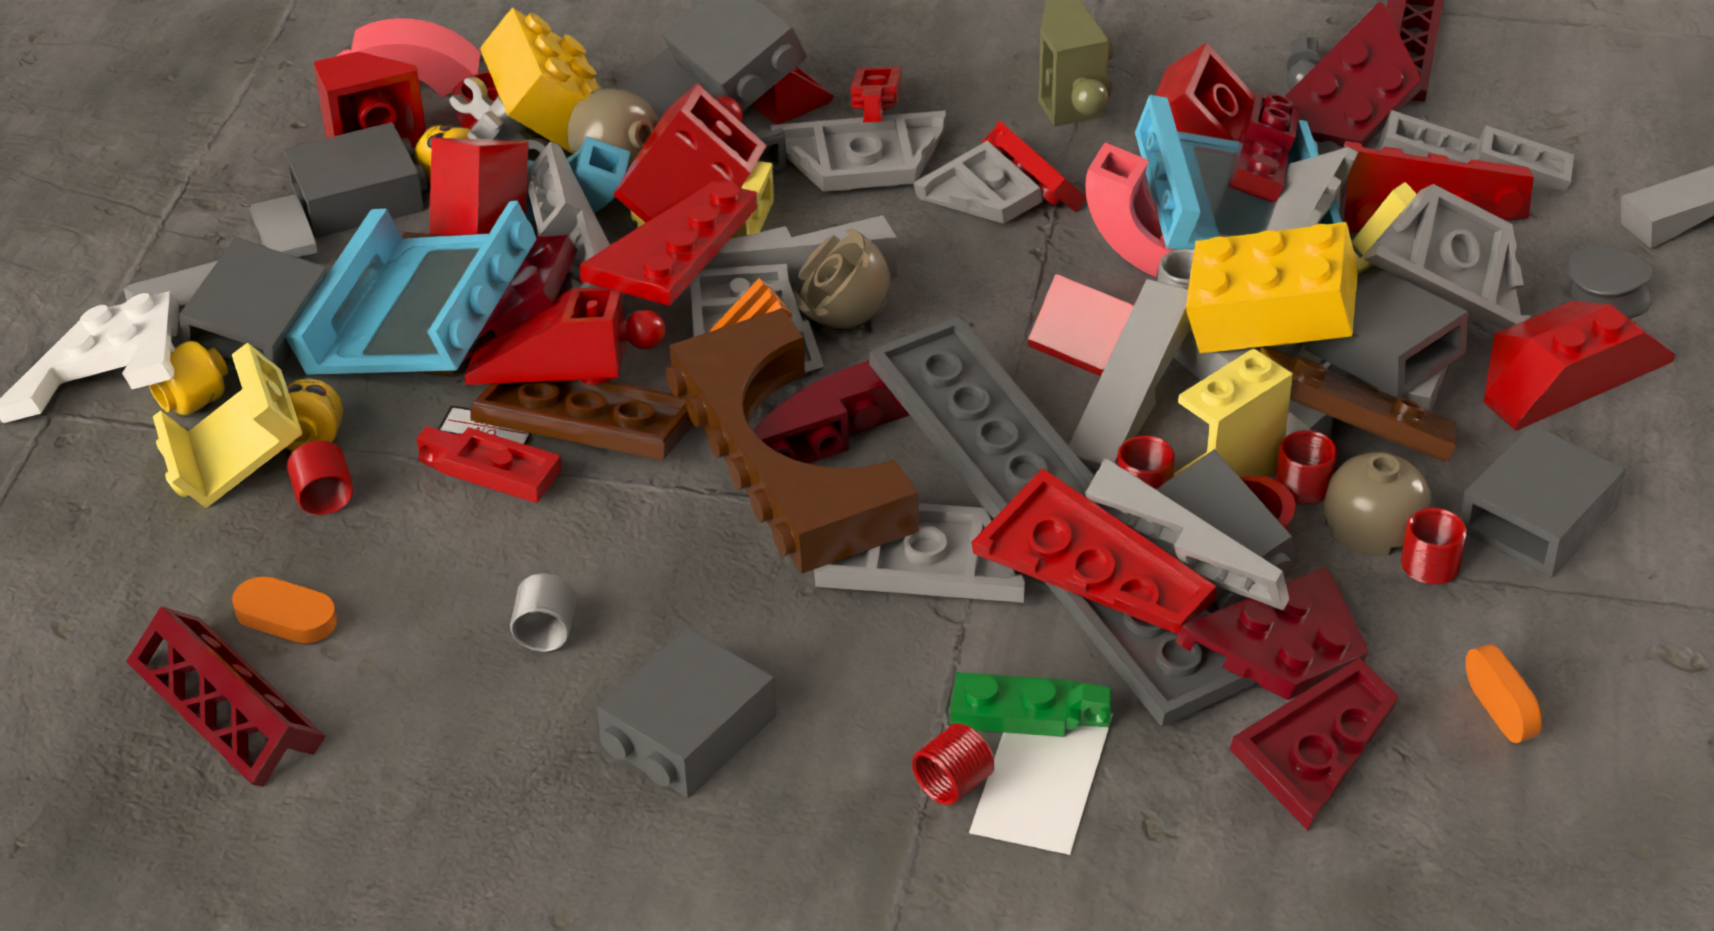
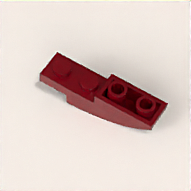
M1256 93L1239 142L1227 187L1270 203L1273 201L1277 202L1284 185L1288 154L1296 137L1300 110L1293 106V102L1290 99L1275 93H1268L1267 96Z
M868 360L836 372L799 391L767 415L755 427L753 432L762 442L776 452L808 464L848 451L849 435L910 416V414L872 369Z

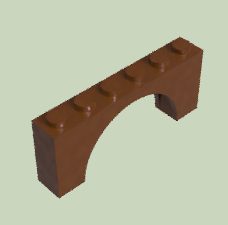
M782 308L669 345L671 367L666 368V377L675 397L682 396L694 426H702L707 433L708 442L716 458H724L728 464L729 473L735 487L738 490L745 489L750 497L751 506L757 520L760 523H768L772 529L773 538L782 556L789 555L801 574L919 532L918 491L895 460L855 468L811 465L776 452L762 442L751 430L748 423L758 406L782 386L805 376L803 336Z

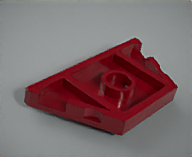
M1379 2L1285 97L1293 102L1294 107L1300 109L1298 120L1307 121L1314 141L1320 143L1331 141L1340 147H1344L1345 141L1361 143L1364 148L1383 129L1391 110L1399 112L1422 89V79L1386 6Z
M568 235L536 237L537 240L477 338L491 329L500 338L525 320L533 318L554 304L578 251ZM474 343L463 360L473 355L471 349Z
M1326 567L1286 582L1289 601L1284 610L1247 598L1182 625L1176 638V642L1190 652L1194 644L1199 643L1227 657L1222 668L1242 678L1252 679L1259 683L1262 688L1286 700L1299 696L1359 657L1365 661L1369 653L1331 572Z

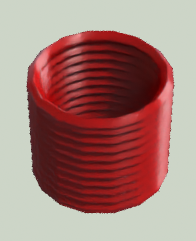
M1302 430L1285 436L1280 442L1276 480L1290 490L1294 495L1295 503L1307 505L1325 500L1331 476L1335 473L1337 447L1334 441L1322 433Z
M1141 435L1124 441L1118 448L1117 465L1155 490L1173 478L1175 452L1172 446L1163 439Z
M312 441L301 445L292 452L288 459L287 469L296 501L302 510L310 514L324 515L336 512L348 504L353 496L354 487L340 447L332 442Z
M1426 508L1414 512L1408 518L1401 556L1403 570L1411 578L1421 583L1431 585L1444 584L1453 580L1459 574L1467 532L1464 522L1456 514L1445 509Z
M954 723L914 754L912 757V770L917 782L929 797L938 803L949 806L955 805L963 796H966L967 793L987 779L988 776H991L994 771V757L989 745L976 730L968 725Z

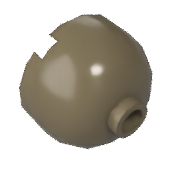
M597 89L592 91L591 93L593 94L586 100H580L573 109L568 123L570 151L577 152L586 136L630 151L627 172L659 122L658 115L644 98L632 91Z
M854 229L845 230L850 236L842 240L838 239L835 235L829 237L810 255L798 275V278L804 282L801 295L795 290L793 291L799 311L829 329L848 330L858 327L876 318L886 305L891 273L884 255L872 241Z
M1384 452L1362 453L1348 459L1331 476L1324 500L1322 517L1324 523L1326 524L1328 521V524L1333 528V537L1339 544L1358 553L1387 556L1391 554L1392 547L1403 546L1408 518L1414 512L1432 508V494L1423 473L1411 461L1398 455Z

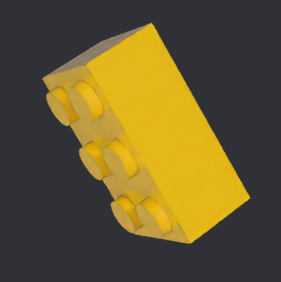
M512 7L480 47L506 113L524 126L560 145V147L568 152L575 154L576 152L570 151L568 144V123L575 105L580 100H586L593 94L591 93L592 91L602 89L595 79L597 73L585 58V48L576 39L569 35H564L561 38L553 33L550 26L536 14L529 13L526 16Z
M1347 222L1327 225L1316 224L1310 227L1279 231L1267 230L1255 234L1213 237L1207 240L1195 241L1186 311L1199 353L1352 337L1358 265Z

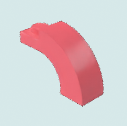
M396 18L373 22L356 29L352 49L344 50L337 56L359 51L415 65L418 70L419 80L428 84L442 98L450 94L460 81L478 74L481 52L464 37L444 26L423 20Z
M1104 142L1087 171L1085 190L1089 211L1102 236L1120 256L1143 272L1157 277L1160 259L1166 253L1176 249L1166 248L1157 216V204L1151 197L1147 187L1146 171L1149 160Z

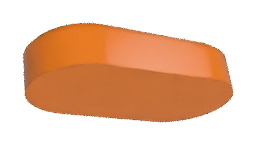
M263 576L249 579L240 584L232 595L235 616L242 625L296 643L310 644L319 642L332 634L337 625L334 602L328 595L273 577Z
M1493 644L1469 650L1466 655L1465 665L1470 686L1506 738L1512 743H1520L1538 737L1542 729V714L1539 703L1534 693L1505 654Z

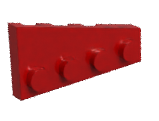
M1344 142V148L1349 147L1359 152L1340 193L1339 215L1342 223L1347 222L1349 233L1360 232L1389 194L1405 182L1416 194L1421 189L1434 184L1503 220L1529 218L1534 176L1527 167L1473 159L1468 163L1450 161L1445 155L1429 153L1428 157L1404 154L1403 150L1383 146L1382 150L1363 148L1361 143Z
M712 181L581 263L580 281L670 306L757 209V192L739 188L730 182Z
M1043 468L971 542L973 554L1175 634H1179L1182 625L1196 620L1216 598V585Z

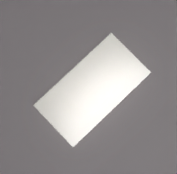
M1079 725V728L1066 730L1065 737L1003 733L994 758V771L987 778L969 833L1070 855L1109 727Z

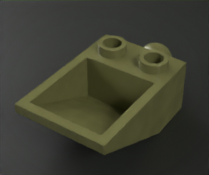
M1081 0L1045 1L1040 33L1038 102L1054 127L1104 117L1105 106L1108 97L1111 95V83L1107 74L1108 60H1111L1113 57L1112 41L1108 33L1102 32Z

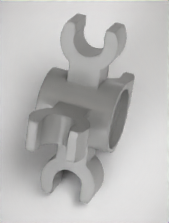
M469 77L464 81L466 86L473 91V100L470 103L459 94L449 99L455 110L461 113H471L478 120L467 135L469 139L528 141V160L530 161L532 149L538 150L541 154L549 144L548 141L542 138H532L525 131L527 129L526 126L509 117L500 96L493 102L488 97L486 85L476 77Z

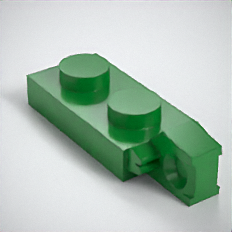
M956 672L950 720L951 725L961 723L970 726L976 731L1065 737L1066 730L1079 728V725L1109 727L1112 691L1111 687L1082 683L1075 680L1069 682L1066 679Z

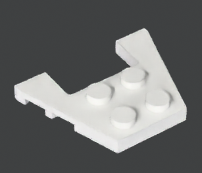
M167 291L150 296L148 293H142L120 305L109 308L106 305H98L86 311L80 320L0 398V420L2 423L41 414L58 386L64 382L126 366L122 374L131 389L172 379L175 369L170 362V353L174 352L175 348L171 343V338L177 335L179 306L171 292Z

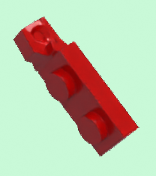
M901 66L856 69L850 88L851 106H853V109H863V123L882 122L883 111L895 108L902 86Z
M999 120L987 137L983 138L982 143L988 141L1031 180L1034 177L1040 182L1037 185L1041 188L1042 196L1054 207L1060 201H1063L1076 213L1087 200L1086 196Z
M426 426L416 438L419 462L433 467L443 474L534 503L540 501L562 471L560 455L470 427L464 433L451 434Z

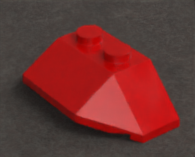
M1573 300L1494 334L1483 402L1517 431L1674 362L1675 354L1611 304Z

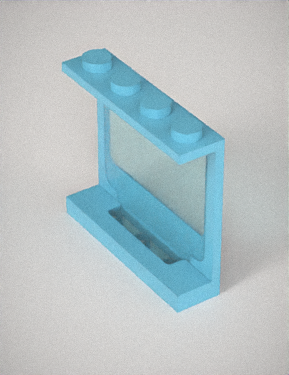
M1149 95L1135 130V135L1141 157L1149 160L1146 176L1153 200L1157 204V216L1166 248L1194 250L1195 241L1207 240L1213 237H1231L1263 232L1273 202L1270 203L1227 187L1239 142L1177 132L1168 98ZM1298 120L1296 137L1288 154L1286 172L1290 163L1319 155L1317 143L1313 140L1307 121ZM1336 199L1319 224L1342 223Z
M509 201L489 234L402 238L388 209H371L285 338L307 375L457 370L537 240L533 227L528 222L519 202Z

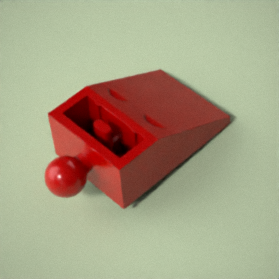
M697 83L664 112L613 195L647 223L712 181L730 182L740 188L753 171L767 145L741 123L743 113L736 100L727 96L714 99Z
M604 287L572 288L556 297L551 307L533 318L525 320L504 336L498 338L492 332L480 339L464 375L465 384L581 379L582 383L589 385L606 383L611 378H618L627 341L637 349H653L662 342L665 336V324L662 318L651 310H639L625 321L622 292Z

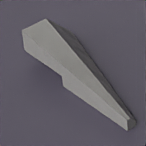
M1346 147L1290 163L1285 174L1283 188L1277 202H1273L1264 231L1303 228L1319 224L1342 190L1359 152Z

